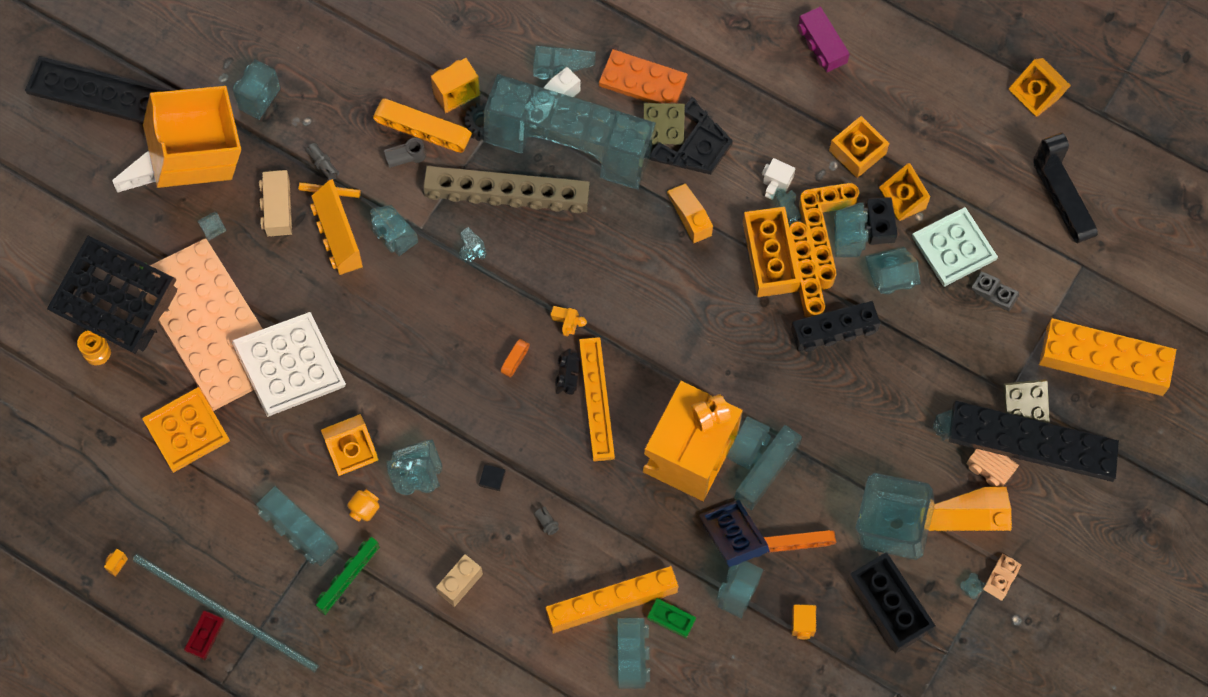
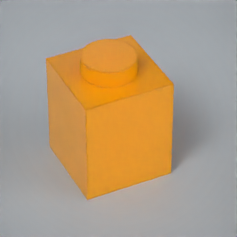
M794 605L792 608V636H797L798 639L814 637L816 632V605Z

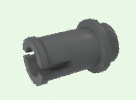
M542 507L543 511L538 509L534 515L543 526V532L553 535L559 530V523L554 521L546 507Z

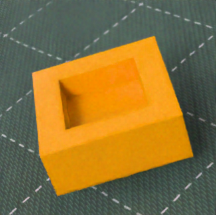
M116 549L114 553L109 554L106 558L104 568L108 573L116 577L128 558L123 552Z

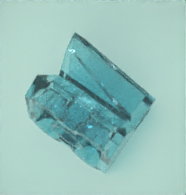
M432 439L393 451L392 460L387 461V471L396 492L403 495H410L415 490L430 493L440 486L436 474L441 473L442 463Z

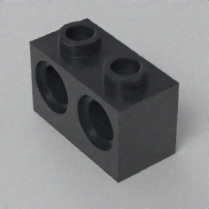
M892 197L867 199L865 207H862L863 219H867L865 234L866 238H870V245L895 243L898 233ZM873 210H880L882 213L876 214ZM877 228H881V229H883L885 232H884V233H880V232H878L876 229H877Z

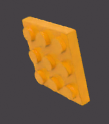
M199 387L142 418L173 473L230 441Z

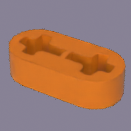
M522 339L517 341L505 360L501 373L508 377L513 376L529 349V343Z

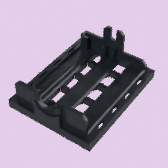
M88 235L47 310L136 354L138 349L141 351L146 349L154 333H157L156 325L159 318L164 312L170 311L168 307L178 289L174 286L177 279ZM103 247V248L109 250V252H106V251H104V250L101 249V248ZM96 267L109 273L104 281L93 276ZM113 276L125 281L121 289L109 284ZM130 284L142 290L138 298L127 293ZM86 291L95 295L92 304L79 297ZM148 293L157 297L154 306L144 301ZM101 299L112 304L108 312L97 307ZM118 307L129 312L126 321L113 315ZM67 312V313L73 315V317L68 316V315H66L65 313ZM135 316L145 320L141 328L131 324ZM82 321H85V322L89 323L90 325H86V324L82 323Z

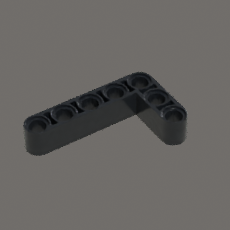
M1061 132L1041 141L1033 163L1070 235L1078 244L1096 237L1098 232L1092 217L1062 164L1069 149V143L1065 134Z

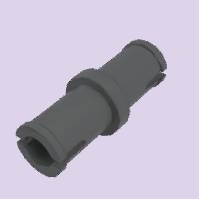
M316 143L310 144L309 147L312 150L307 147L306 152L315 161V166L323 171L328 180L336 179V176H339V171L330 162V157L325 155Z

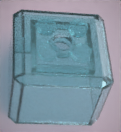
M878 473L868 476L856 524L857 537L862 548L881 553L887 552L891 555L915 560L922 557L935 506L933 489L929 483ZM893 520H901L903 526L899 529L892 528L891 523Z

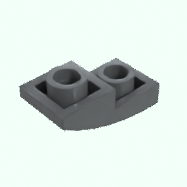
M984 272L980 273L972 286L974 292L1010 312L1019 297L1018 291L1000 284V279Z

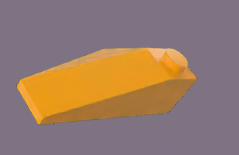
M983 487L920 509V531L1012 530L1011 505L1007 487Z

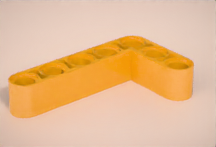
M852 183L808 189L800 197L799 211L801 220L808 229L822 289L831 288L836 277V268L823 212L848 209L855 206L859 189ZM844 194H851L853 197L848 198ZM825 197H830V198H832L833 200H832V201H827V200L825 199ZM810 200L813 204H807L804 201ZM813 218L816 219L817 222L812 223L808 219ZM819 237L822 241H815L813 238ZM817 256H824L826 260H820ZM827 274V275H829L831 278H830V279H824L821 275Z

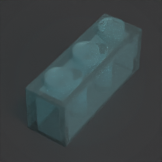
M618 618L619 689L645 688L646 682H650V668H645V660H649V646H645V638H649V625H644V618Z

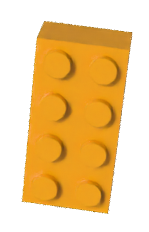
M785 207L744 212L743 227L757 297L798 292L800 278Z

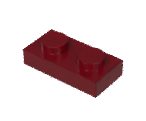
M204 610L184 651L202 660H206L225 620Z

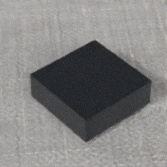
M485 464L479 486L500 491L506 470Z

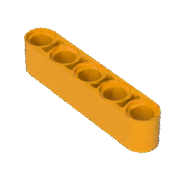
M381 99L373 115V119L379 124L458 153L464 152L472 135L467 128L388 99Z
M794 222L789 228L800 278L799 294L805 318L823 314L825 303L808 229L804 223ZM799 232L802 236L797 237L793 233ZM797 251H804L806 255H799ZM801 270H809L810 274H804ZM811 288V289H813L815 292H814V293H808L805 289ZM816 307L819 309V312H812L810 308Z

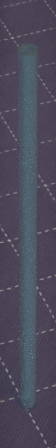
M138 554L134 556L132 561L312 672L315 673L319 667L317 663Z

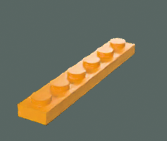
M600 337L579 339L593 462L613 460L615 456Z

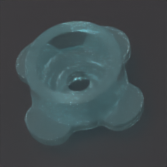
M972 573L969 575V579L961 582L960 587L971 599H977L979 593L985 591L983 588L986 583L981 582L978 579V575Z

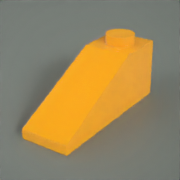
M686 183L668 190L667 194L693 244L712 236L713 225L705 209Z

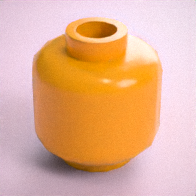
M367 489L364 491L358 490L347 504L348 509L351 511L349 515L358 522L361 519L370 521L380 507L378 503L379 498Z

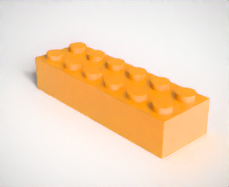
M1052 318L1046 328L1039 365L1163 396L1170 387L1177 349Z

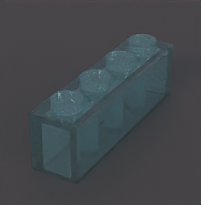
M784 425L738 487L734 499L740 500L741 504L753 510L800 446L802 436Z
M275 486L256 504L259 509L258 515L266 522L270 520L275 525L273 527L274 530L281 536L285 534L290 539L288 542L297 551L299 549L306 553L304 557L312 565L317 563L321 567L339 549L337 542Z

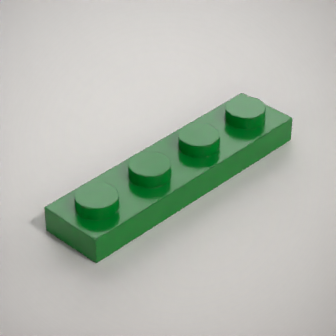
M372 537L368 541H363L358 548V554L346 562L345 570L341 575L337 574L333 578L328 591H324L319 595L316 607L323 615L328 613L380 548L378 541Z

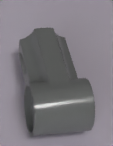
M411 138L406 144L384 150L389 168L411 161L420 163L426 158L424 143L419 138ZM414 149H420L418 152H412Z

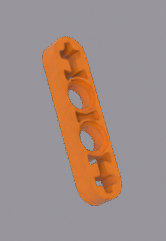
M830 530L763 537L769 546L770 552L825 547L836 544L835 532Z

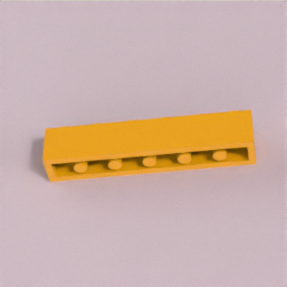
M669 566L546 606V614L552 632L556 633L654 601L657 598L660 599L678 592V583L672 567Z

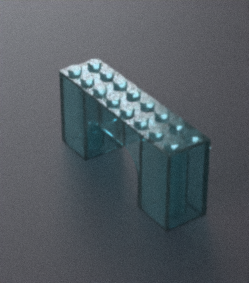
M497 74L484 108V142L523 153L528 137L546 139L587 152L596 157L601 163L600 178L639 189L651 154L655 122Z

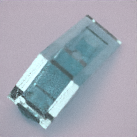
M536 46L533 75L540 79L553 78L566 67L575 72L593 66L596 62V52Z

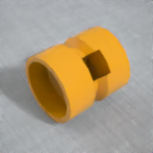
M88 330L79 336L77 346L89 364L94 366L101 365L109 359L111 349L104 338Z
M721 394L708 398L707 403L701 401L691 405L693 417L701 432L713 428L714 423L720 425L731 420L729 408Z

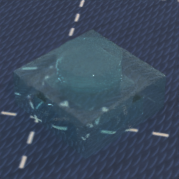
M216 211L198 221L208 241L227 231Z

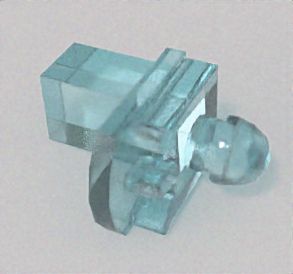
M780 188L776 190V207H785L788 223L791 224L799 220L801 216L795 206L797 195L793 190L786 194Z
M469 227L460 233L462 240L466 243L459 252L463 260L468 259L471 262L476 257L484 259L487 256L483 240Z

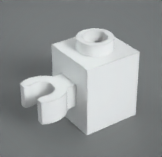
M774 158L770 165L766 164L762 175H764L763 183L768 185L765 197L772 200L777 190L786 193L796 168Z

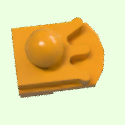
M553 306L551 312L552 320L564 323L562 327L564 336L574 335L577 325L583 327L587 324V320L584 317H580L577 310Z

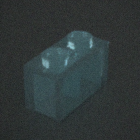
M747 416L728 452L727 459L749 470L753 464L757 465L762 456L759 453L762 446L767 447L771 439V435H769L770 427Z

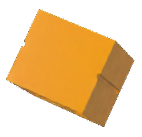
M219 86L150 93L143 127L157 188L232 180L241 152V146L227 87Z
M680 381L645 448L644 454L650 459L647 465H644L643 473L704 502L738 435L743 410L726 402L731 420L720 425L714 423L713 428L701 432L693 417L691 405L701 401L707 403L708 398L713 396Z

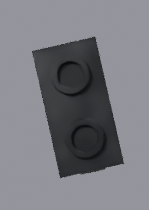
M571 349L560 354L558 358L559 374L555 379V386H557L556 394L566 390V394L573 395L574 391L577 390L578 376L571 375V372H579L580 357H578V353H571Z

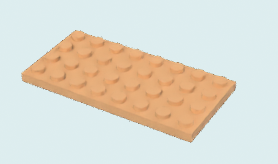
M205 238L150 265L177 279L174 286L178 289L168 307L170 311L164 312L158 322L211 409L214 411L253 391L254 388L232 345V341L263 328L207 239ZM148 293L145 300L154 306L157 297Z

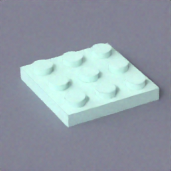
M966 207L912 234L913 240L943 287L996 261L998 258Z

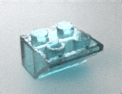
M857 203L836 211L834 218L835 257H860L862 250H865L866 242H868V229H865L867 210H864L863 203Z
M392 205L370 210L372 230L378 238L382 237L386 241L385 245L391 253L395 252L398 256H401L418 243L417 233Z

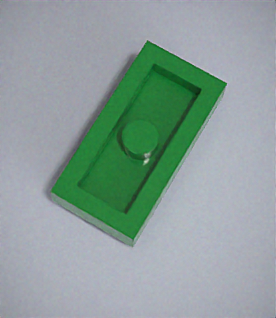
M657 598L647 620L687 639L697 617Z

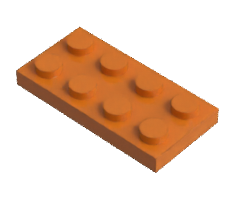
M613 49L599 81V86L648 103L677 104L688 74Z

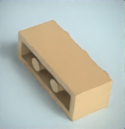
M288 171L263 172V180H259L260 192H263V198H260L261 211H264V217H261V228L265 229L267 237L292 235L290 178Z

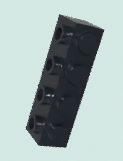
M873 301L793 321L791 331L798 352L803 350L809 352L815 350L818 346L825 345L828 347L836 344L837 341H851L860 335H873L879 329L880 320Z

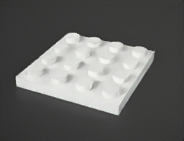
M311 312L232 341V345L267 417L344 388L346 385Z

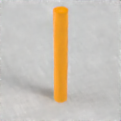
M300 182L299 191L316 192L323 185ZM336 187L339 196L360 198L361 190Z

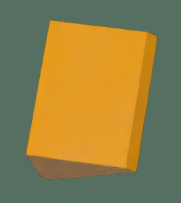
M910 163L906 164L879 187L885 197H892L894 213L900 221L927 208L930 195Z

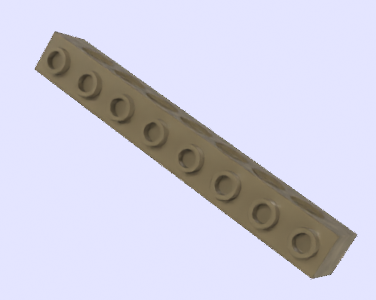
M427 166L424 194L425 197L433 200L443 198L453 202L464 200L474 204L484 202L495 206L505 204L515 208L526 206L536 210L547 208L552 211L568 210L573 213H582L588 210L590 181ZM444 183H449V184H451V185L448 186V187H442V186H441V185H443ZM464 185L471 186L469 189L462 188ZM484 187L491 188L489 191H483L482 189ZM505 189H510V190H511V192H509V193H504V192H502V191L505 190ZM525 191L532 192L530 195L523 194ZM551 193L552 196L545 197L543 196V194ZM571 195L572 198L565 199L564 196Z

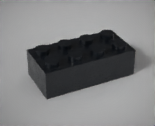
M887 552L850 573L847 579L848 583L895 654L933 631L936 625Z

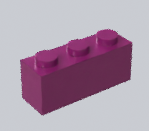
M821 6L800 15L797 25L798 31L802 36H805L807 45L816 54L820 67H824L825 71L829 72L847 64L850 53Z

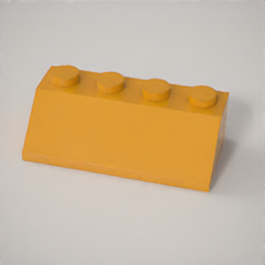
M333 179L329 180L311 196L313 204H310L313 215H318L320 220L316 223L320 234H325L326 239H323L326 251L331 250L332 257H329L332 268H337L339 275L362 268L363 265Z

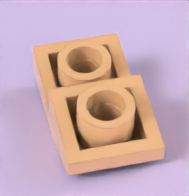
M1002 553L983 590L1002 601L1015 579L1021 564Z

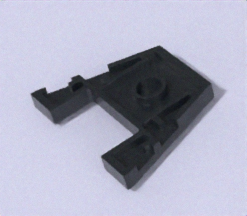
M691 97L685 105L684 115L698 123L678 152L659 142L650 154L649 159L711 175L732 146L733 140L708 116L707 111H704L697 104V100Z

